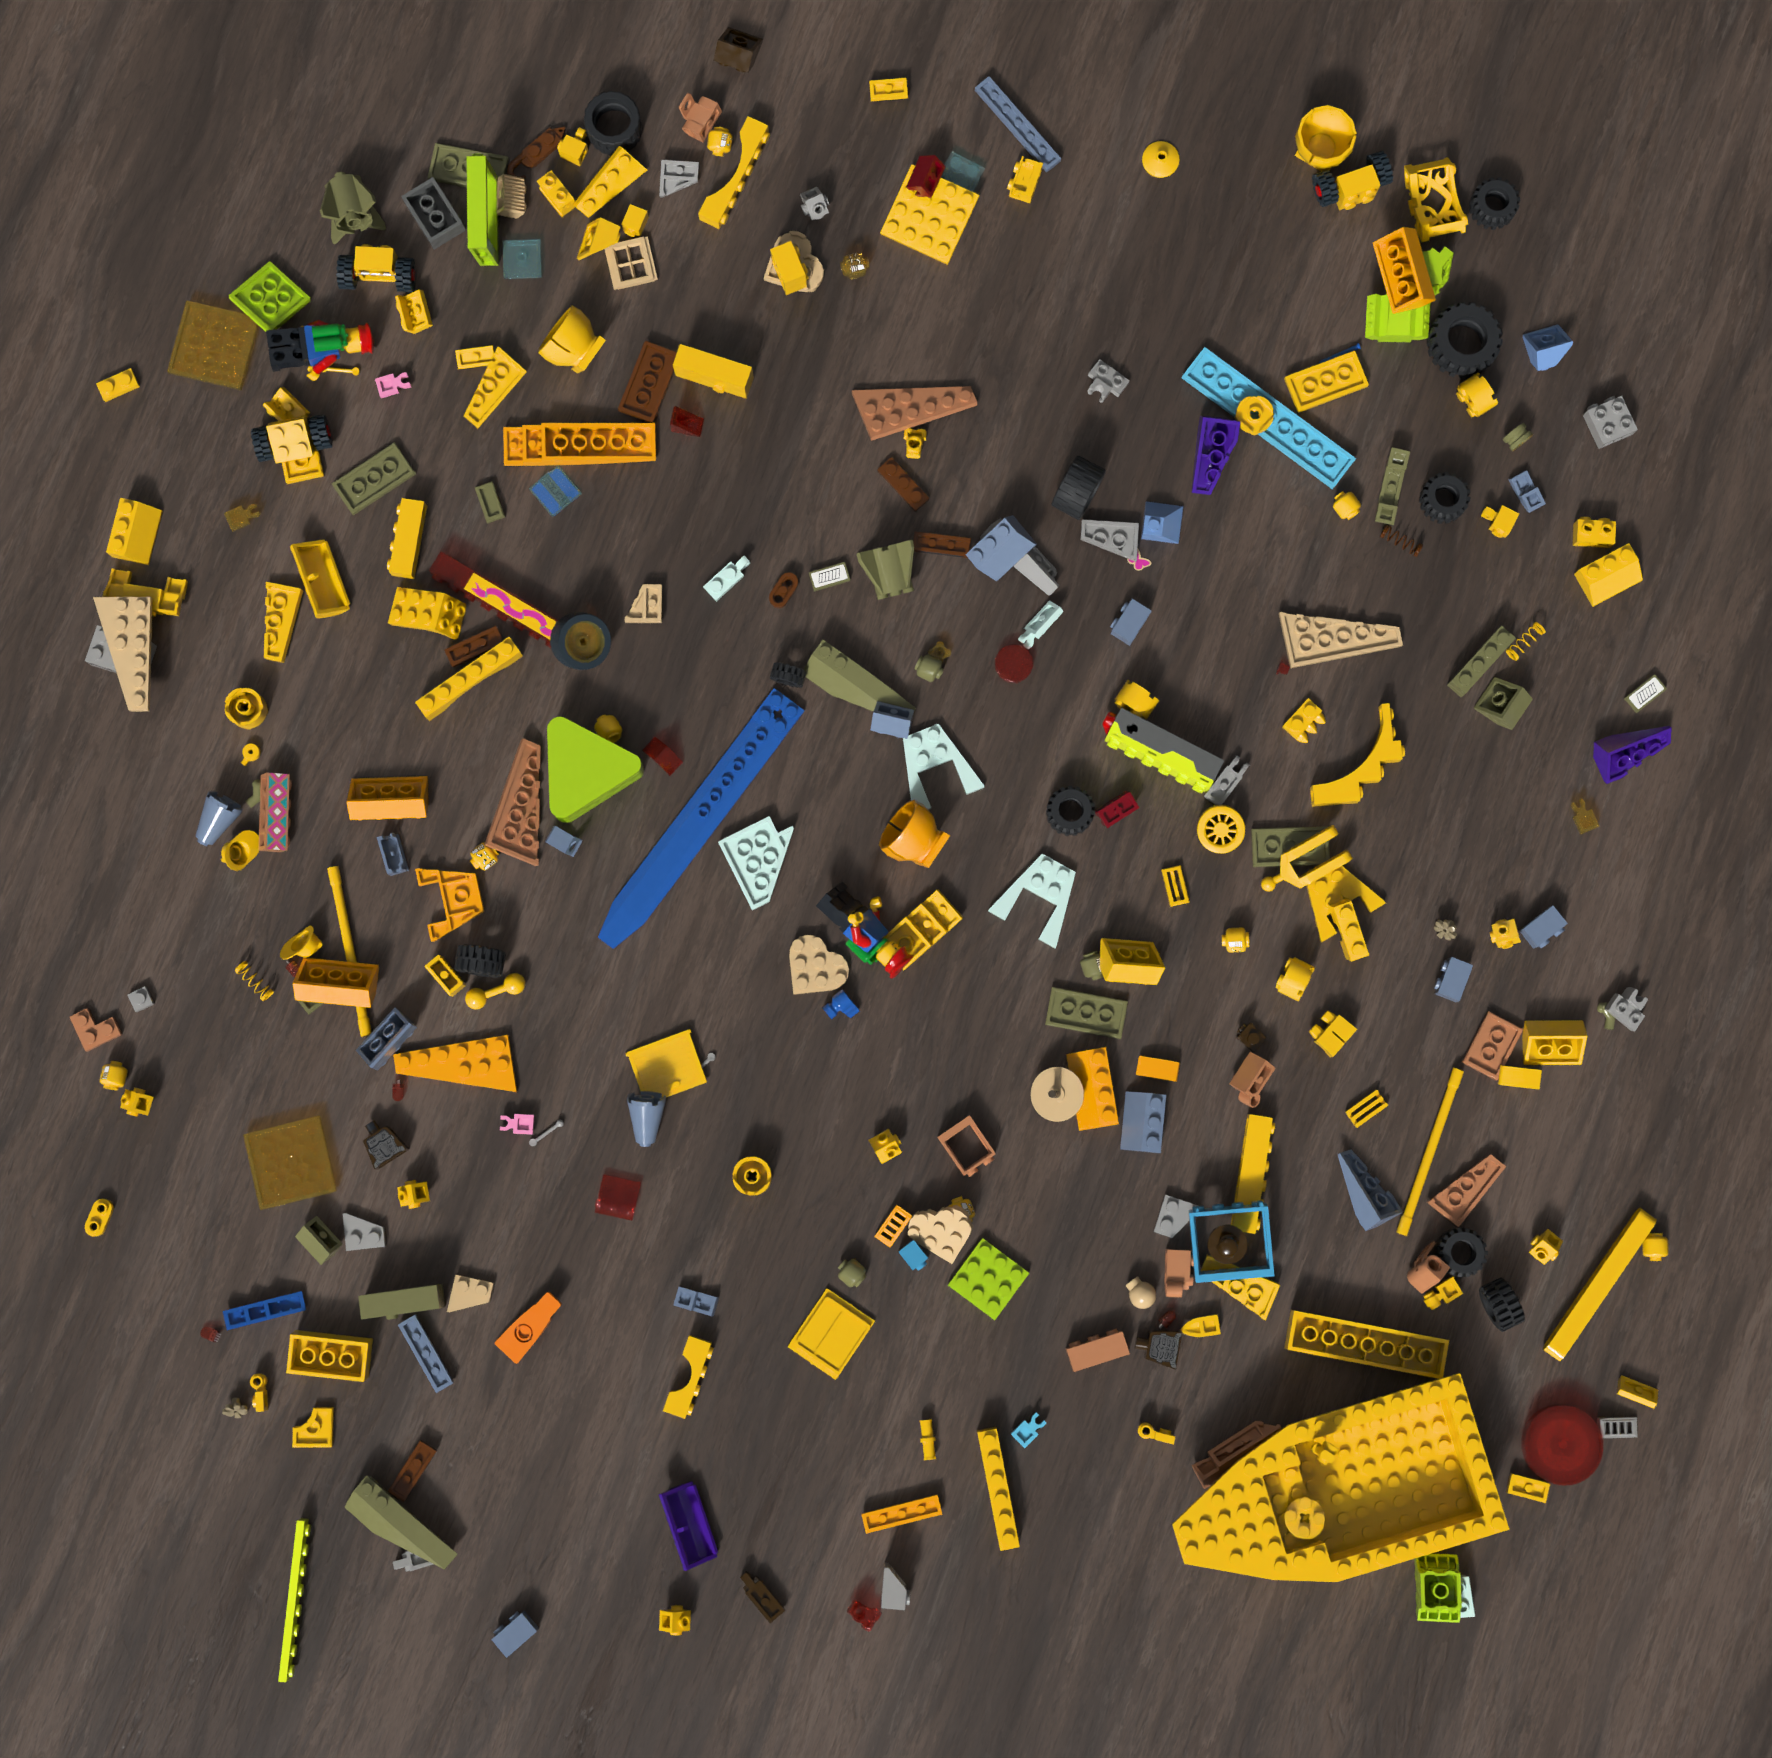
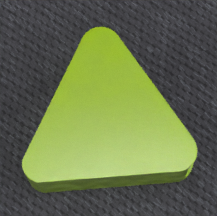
M556 717L549 722L547 726L549 803L551 812L559 821L563 823L574 821L643 776L644 766L637 755L564 717Z

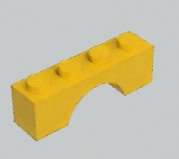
M689 1335L682 1355L691 1365V1379L684 1388L669 1392L663 1409L664 1412L684 1419L687 1415L691 1416L695 1405L692 1404L693 1397L698 1396L701 1385H698L700 1377L704 1378L707 1371V1366H704L706 1359H711L714 1350L711 1347L712 1342Z

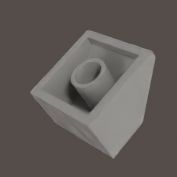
M885 1562L881 1608L905 1610V1605L910 1603V1590H907L906 1583L892 1566Z

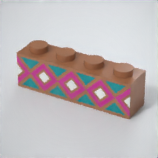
M265 773L261 775L259 851L284 852L287 851L290 845V838L288 837V829L291 823L288 817L291 807L289 791L292 786L291 780H289L290 774Z

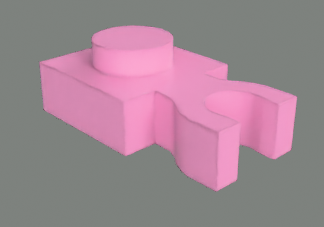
M407 372L401 373L396 378L394 374L376 378L375 381L380 397L384 398L398 394V388H411L410 382L402 383L404 378H408Z
M514 1114V1119L508 1116H501L500 1119H506L508 1125L500 1127V1130L507 1131L513 1128L514 1134L533 1135L535 1115Z

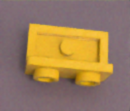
M419 289L406 296H395L396 307L400 313L401 326L404 331L416 334L433 326L423 290Z
M280 387L271 401L264 402L263 404L267 409V413L278 421L301 416L307 417L310 414L285 387Z

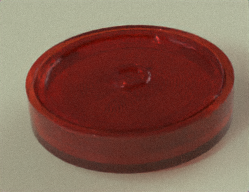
M1557 1404L1544 1407L1532 1415L1524 1427L1521 1447L1527 1465L1537 1476L1550 1483L1566 1486L1580 1483L1596 1471L1603 1455V1438L1598 1425L1587 1413L1572 1406Z

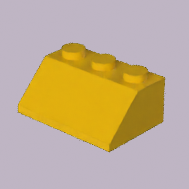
M120 498L106 553L114 558L149 565L163 511L138 501Z
M1630 543L1586 565L1574 574L1592 607L1643 580L1639 559Z
M1101 939L1100 970L1105 981L1145 985L1158 984L1165 966L1153 942Z
M1583 1020L1525 1021L1522 1034L1523 1064L1582 1065L1587 1041Z

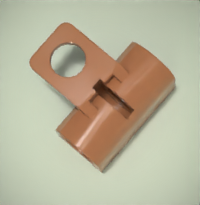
M687 93L679 106V110L686 120L682 130L692 138L704 142L722 113L719 104L704 96L699 99L698 103H695L692 95Z
M1434 1241L1422 1250L1414 1262V1267L1407 1273L1408 1281L1421 1294L1440 1282L1450 1268L1439 1257L1435 1255L1427 1256L1436 1244Z

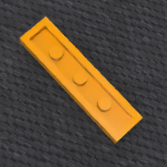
M938 1494L861 1513L867 1534L942 1515Z

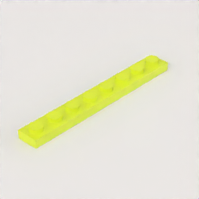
M300 1518L296 1523L278 1682L289 1681L295 1671V1665H292V1660L297 1652V1645H294L295 1637L299 1634L297 1617H300L302 1610L299 1599L304 1592V1584H301L302 1576H305L306 1573L304 1556H307L309 1548L308 1544H306V1538L310 1535L311 1525L308 1524L309 1519Z

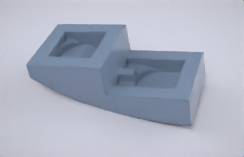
M1527 470L1508 479L1518 499L1528 513L1546 504L1538 487L1534 486Z
M679 1286L674 1306L714 1316L719 1297Z

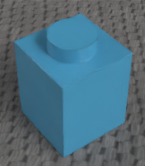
M914 1240L898 1251L912 1270L916 1268L919 1271L927 1265V1256Z

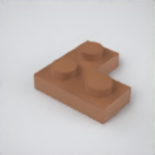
M88 1008L70 1016L71 1022L86 1052L122 1035L114 1017L96 1025Z

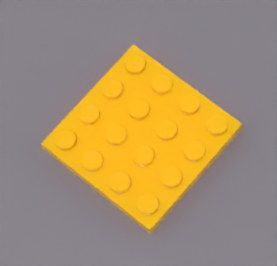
M911 164L880 234L948 265L980 196L940 178L932 198L915 196L916 190L911 191L906 188L915 168Z

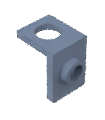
M553 826L545 840L547 844L574 857L583 841L557 826Z

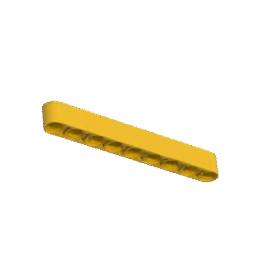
M1642 1208L1636 1210L1544 1344L1543 1350L1558 1361H1561L1566 1356L1656 1224V1218Z

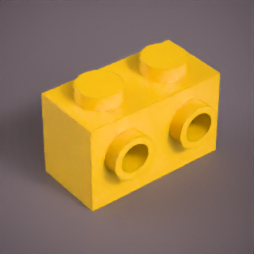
M1580 517L1573 524V546L1611 548L1615 544L1616 521H1610L1609 518L1591 520L1590 517Z

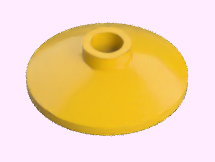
M1154 142L1143 153V167L1154 177H1168L1178 168V151L1168 142ZM1164 155L1165 158L1159 159L1158 156Z

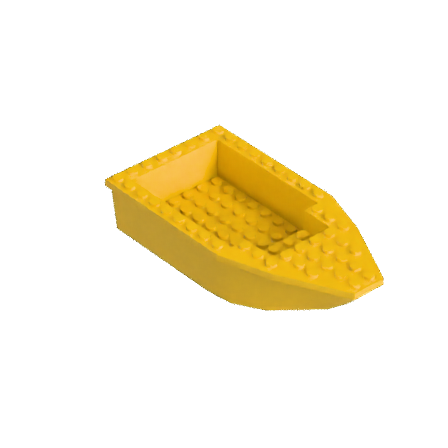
M1460 1373L1286 1425L1237 1460L1172 1523L1184 1564L1271 1580L1339 1582L1509 1530ZM1326 1440L1339 1449L1332 1463L1328 1462L1325 1465L1316 1459L1318 1455L1311 1450V1445L1314 1442L1322 1445ZM1307 1497L1316 1501L1322 1507L1325 1514V1525L1317 1537L1300 1539L1293 1536L1287 1529L1284 1515L1287 1507L1296 1499ZM1309 1514L1300 1515L1301 1523L1306 1522L1308 1524L1310 1522L1308 1519L1310 1517Z

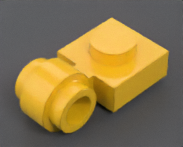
M1451 1276L1435 1286L1438 1293L1432 1290L1424 1294L1423 1301L1427 1307L1433 1310L1441 1305V1299L1447 1304L1462 1295L1463 1292L1454 1277Z
M262 1373L254 1374L250 1379V1385L257 1391L252 1399L256 1412L268 1410L267 1377ZM257 1378L261 1380L260 1385L257 1384Z
M1147 1422L1141 1423L1137 1428L1139 1436L1144 1439L1152 1438L1174 1445L1175 1436L1171 1435L1172 1431L1160 1428V1431H1156ZM1148 1427V1433L1143 1434V1428Z

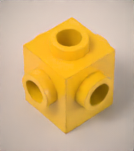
M1506 919L1498 920L1495 924L1491 925L1493 931L1489 932L1492 943L1496 942L1498 948H1510L1513 944L1521 942L1514 919L1508 921Z
M135 1087L133 1091L125 1089V1093L121 1098L120 1108L127 1110L126 1114L137 1117L138 1114L148 1115L154 1097L145 1094L146 1090Z
M889 1129L869 1139L881 1164L902 1153L899 1148L901 1142L896 1134L892 1135Z
M416 1180L404 1182L405 1186L397 1187L401 1207L409 1206V1209L421 1207L420 1203L430 1201L427 1182L416 1183Z
M1547 1229L1540 1236L1536 1235L1530 1243L1532 1247L1529 1253L1545 1265L1549 1260L1553 1261L1559 1255V1249L1563 1240Z
M672 1605L671 1609L660 1610L659 1631L670 1632V1635H682V1632L690 1631L691 1610H685L681 1605Z

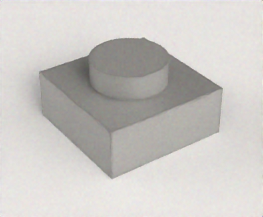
M146 986L128 994L135 1012L155 1004Z

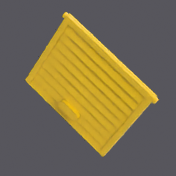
M691 1029L625 1053L631 1062L640 1091L658 1092L662 1094V1097H669L707 1083L690 1035L692 1033Z

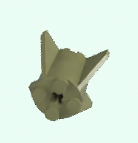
M337 172L334 175L335 177L325 185V193L320 208L321 217L332 219V243L337 244L345 234H354V230L358 229L364 231L370 227L384 231L386 229L385 222L373 207L376 202L375 196L362 183L361 177L359 175L345 174V172Z
M913 540L857 553L859 564L874 584L877 600L888 598V593L892 597L902 594L901 590H903V594L914 591L911 579L914 554Z

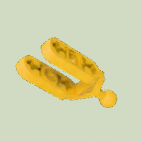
M1331 825L1281 854L1280 873L1274 877L1263 878L1261 887L1263 890L1270 892L1275 889L1277 883L1285 880L1298 888H1302L1348 863L1353 857L1349 850H1345L1298 877L1290 862L1338 835L1339 833L1335 826Z

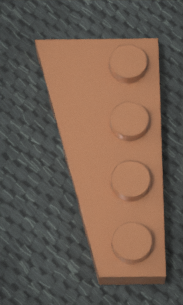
M1489 1154L1426 1203L1456 1227H1459L1506 1166Z

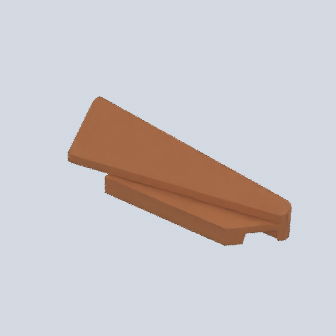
M1255 1421L1208 1451L1209 1458L1192 1465L1202 1487L1206 1489L1212 1485L1237 1460L1281 1430V1426L1279 1424L1276 1426L1267 1425L1261 1421Z

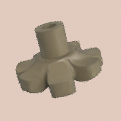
M1447 919L1436 921L1434 930L1438 932L1437 936L1442 939L1444 936L1446 940H1451L1457 936L1455 932L1457 928L1454 925V921Z
M232 1398V1405L227 1404L222 1410L223 1415L235 1416V1418H241V1415L248 1413V1407L246 1405L241 1406L239 1398Z

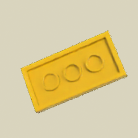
M1355 351L1284 378L1298 413L1369 386Z

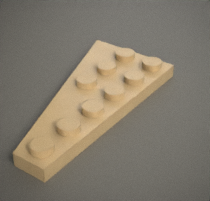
M93 597L128 710L130 712L150 711L152 598Z
M1279 612L1290 668L1403 646L1400 629L1396 626L1373 625L1363 622H1349L1340 619L1309 617Z

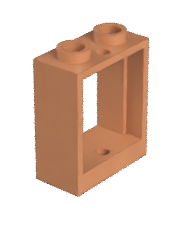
M970 1115L937 1137L963 1176L967 1174L970 1177L979 1171L977 1169L979 1165L983 1163L986 1166L995 1160L993 1156L996 1153ZM970 1125L988 1151V1154L965 1169L946 1141Z

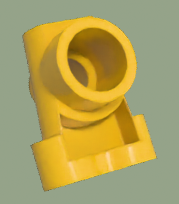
M911 428L904 430L907 458H920L923 441H926V430H914Z
M1326 1440L1322 1445L1318 1442H1314L1311 1445L1312 1452L1318 1455L1316 1459L1325 1465L1328 1462L1332 1463L1334 1461L1335 1455L1339 1450Z

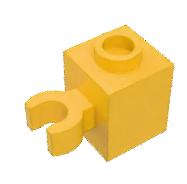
M579 127L575 138L566 134L564 140H560L557 148L560 158L581 166L588 152L587 144L584 143L587 136L586 130Z
M1503 505L1497 512L1486 506L1481 514V517L1492 521L1489 530L1492 531L1493 535L1500 538L1507 537L1519 516V513Z

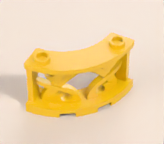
M1448 157L1412 166V164L1404 166L1405 187L1410 190L1409 196H1411V200H1408L1411 216H1414L1416 219L1414 226L1422 242L1429 241V237L1457 231L1464 233L1466 225H1468L1467 215L1462 211L1456 192L1454 180L1456 167ZM1444 167V178L1439 177V171L1434 179H1432V170ZM1428 171L1427 176L1417 174L1419 172ZM1425 185H1426V191H1425V193H1424V194H1420V193H1419V188L1424 189V188H1425ZM1431 188L1435 189L1445 198L1444 205L1438 214L1433 208L1421 204L1429 195ZM1429 212L1431 215L1429 217H1425L1424 213ZM1449 217H1454L1455 222H1451Z

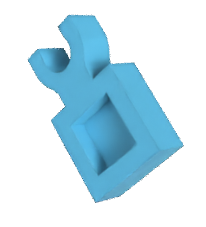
M1037 1412L1032 1415L1029 1423L1024 1420L1011 1433L1024 1448L1039 1435L1035 1430L1047 1424L1044 1420L1040 1424L1035 1423V1418L1039 1416Z

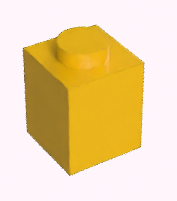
M629 205L621 224L625 234L631 237H635V235L641 237L649 218L647 210Z

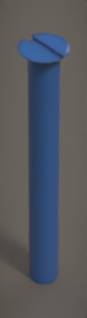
M1357 343L1355 346L1319 361V364L1361 349L1360 345Z

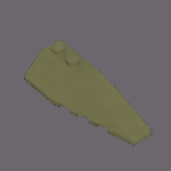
M824 640L815 649L803 669L807 672L805 676L807 679L831 696L846 700L867 710L874 711L877 701L916 710L913 705Z
M366 1476L361 1481L345 1505V1508L374 1534L444 1570L458 1555L457 1552L372 1476Z

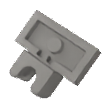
M1099 359L1088 374L1094 380L1088 389V394L1091 395L1094 391H1099L1101 393L1099 402L1102 403L1110 392L1119 397L1130 380Z
M1627 987L1622 995L1616 993L1613 995L1605 1010L1630 1031L1635 1032L1645 1017L1639 1010H1642L1648 998L1638 996L1637 989Z

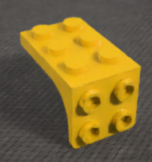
M397 587L388 624L428 630L445 635L451 639H458L466 612V604L445 593Z

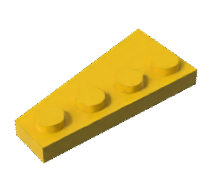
M1207 1254L1200 1271L1240 1267L1233 1264L1219 1263ZM1265 1277L1213 1281L1215 1285L1222 1288L1265 1321L1280 1287L1279 1283Z

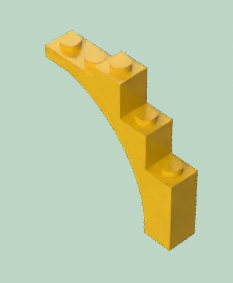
M1389 703L1379 706V734L1366 760L1355 771L1339 780L1326 784L1312 785L1310 787L1312 807L1358 803L1360 798H1363L1362 786L1359 787V784L1380 782L1382 780L1381 777H1384V769L1380 764L1400 762L1403 759L1402 757L1405 756L1404 745H1401V740L1393 741L1395 738V728L1392 727L1391 720L1394 718V713Z

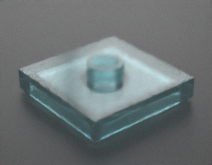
M540 239L503 241L504 279L542 278Z

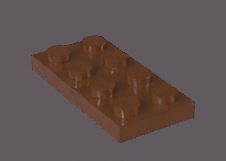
M648 341L644 342L619 404V412L654 423L674 373L673 363L677 352Z

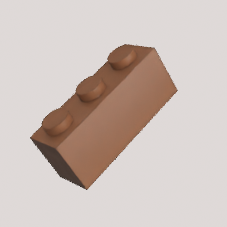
M1116 1328L1106 1331L1107 1335L1099 1337L1098 1334L1087 1338L1088 1341L1080 1343V1340L1069 1343L1066 1352L1073 1372L1129 1355L1123 1331H1118Z

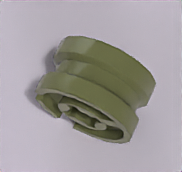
M1524 423L1516 427L1503 439L1505 443L1510 445L1511 451L1516 450L1533 436V433L1526 429L1527 426Z

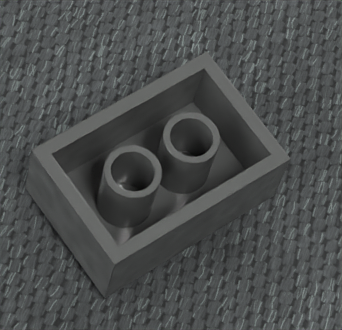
M433 177L401 196L404 204L434 250L466 231L460 218Z

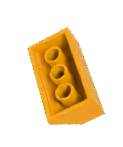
M1402 227L1373 242L1393 314L1420 308L1436 300L1416 229Z
M428 776L351 779L347 797L350 820L426 818L428 811Z
M303 958L293 981L295 1000L371 1008L376 996L379 965Z
M1106 1047L1066 1054L1068 1069L1078 1076L1084 1089L1083 1104L1076 1114L1079 1131L1118 1125Z

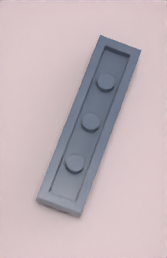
M417 1315L398 1324L435 1392L438 1393L453 1384V1379Z

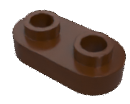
M784 573L769 594V601L773 607L783 608L786 606L798 587V578L795 574ZM787 581H792L793 584L791 586H786L785 583ZM777 596L782 597V601L777 602L775 598Z

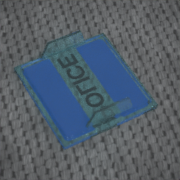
M559 466L546 473L529 488L552 517L582 494Z

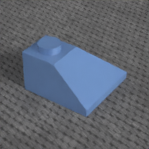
M1559 325L1523 334L1530 362L1537 371L1547 370L1556 366L1573 345V341Z
M1145 502L1141 539L1179 544L1183 506Z

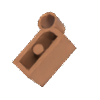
M1249 1052L1229 1083L1233 1088L1240 1091L1239 1101L1252 1108L1256 1107L1260 1102L1259 1093L1274 1072L1275 1067L1267 1060Z
M1165 1249L1164 1289L1166 1297L1182 1298V1291L1189 1290V1286H1193V1274H1190V1266H1194L1190 1250Z

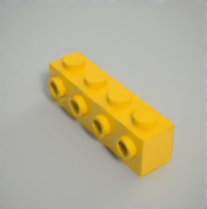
M402 498L401 504L398 503L397 505L398 522L394 523L393 532L395 533V539L390 544L392 556L387 562V570H389L392 576L415 579L427 505L424 501Z

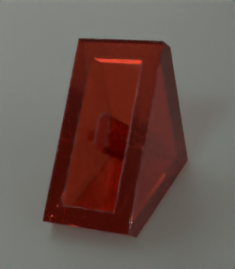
M674 406L670 421L671 431L700 437L704 419Z
M656 737L642 750L669 776L683 763L667 745Z

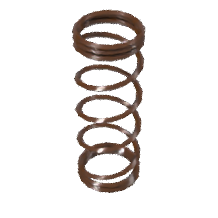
M1388 524L1380 535L1382 539L1390 528ZM1391 527V528H1390L1389 535H1388V538H1387V542L1390 541L1391 538L1398 532V535H1397V538H1396V541H1395V546L1405 537V541H1404L1402 550H1404V549L1413 541V544H1412V547H1411V550H1410V554H1412V553L1416 550V552L1414 553L1413 556L1417 557V555L1419 554L1420 550H1421L1422 547H1423V544L1419 543V544L1416 546V548L1412 551V548H1413V545H1414V541H1415L1414 539H1412V540L1404 547L1405 542H1406V539H1407V535H1404V536L1397 542V539H1398V536H1399V530H1398V531H1396V532L1390 537V539H1389V536H1390V533H1391V530H1392V527Z

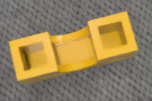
M1343 899L1329 904L1328 907L1333 922L1337 925L1342 937L1340 943L1345 958L1352 962L1369 956L1352 901Z

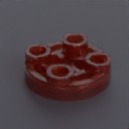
M1020 645L1005 646L998 652L995 659L997 674L1001 679L1009 683L1018 684L1025 680L1033 668V659L1030 652Z

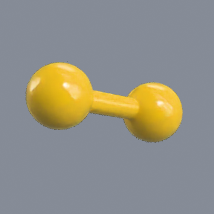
M511 973L505 977L502 985L486 991L480 988L470 989L466 993L465 1002L471 1009H481L485 1006L487 998L505 991L513 995L521 993L525 988V979L518 973Z

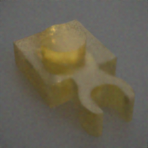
M251 504L245 510L242 506H239L224 513L233 532L249 525V518H257L261 515L259 511L254 514L252 513V509L256 508L257 505Z
M1583 799L1579 800L1581 803L1580 808L1576 807L1574 802L1571 803V808L1577 813L1572 818L1580 835L1600 827L1592 809L1586 811Z

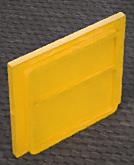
M827 1288L788 1345V1348L836 1380L875 1321Z

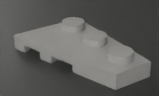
M1082 520L1081 540L1136 562L1139 523Z

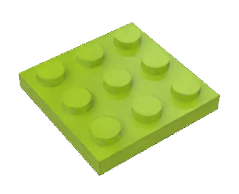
M270 261L229 295V299L265 332L266 330H277L310 302V297Z
M982 1238L948 1286L993 1320H996L1029 1272Z

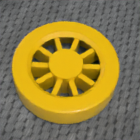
M1214 805L1206 809L1199 817L1197 835L1201 844L1209 851L1228 853L1236 849L1243 841L1245 823L1239 812L1227 805ZM1220 814L1226 815L1223 821L1220 818ZM1217 815L1218 821L1215 822L1212 817ZM1229 817L1233 819V821L1226 823ZM1209 820L1214 824L1213 826L1207 825ZM1236 824L1237 829L1229 828L1230 826ZM1206 829L1213 830L1212 832L1206 834ZM1229 832L1236 833L1234 839L1228 834ZM1215 834L1216 836L1213 842H1211L1209 837ZM1227 836L1231 842L1225 844L1224 837ZM1219 837H1221L1222 845L1215 844Z

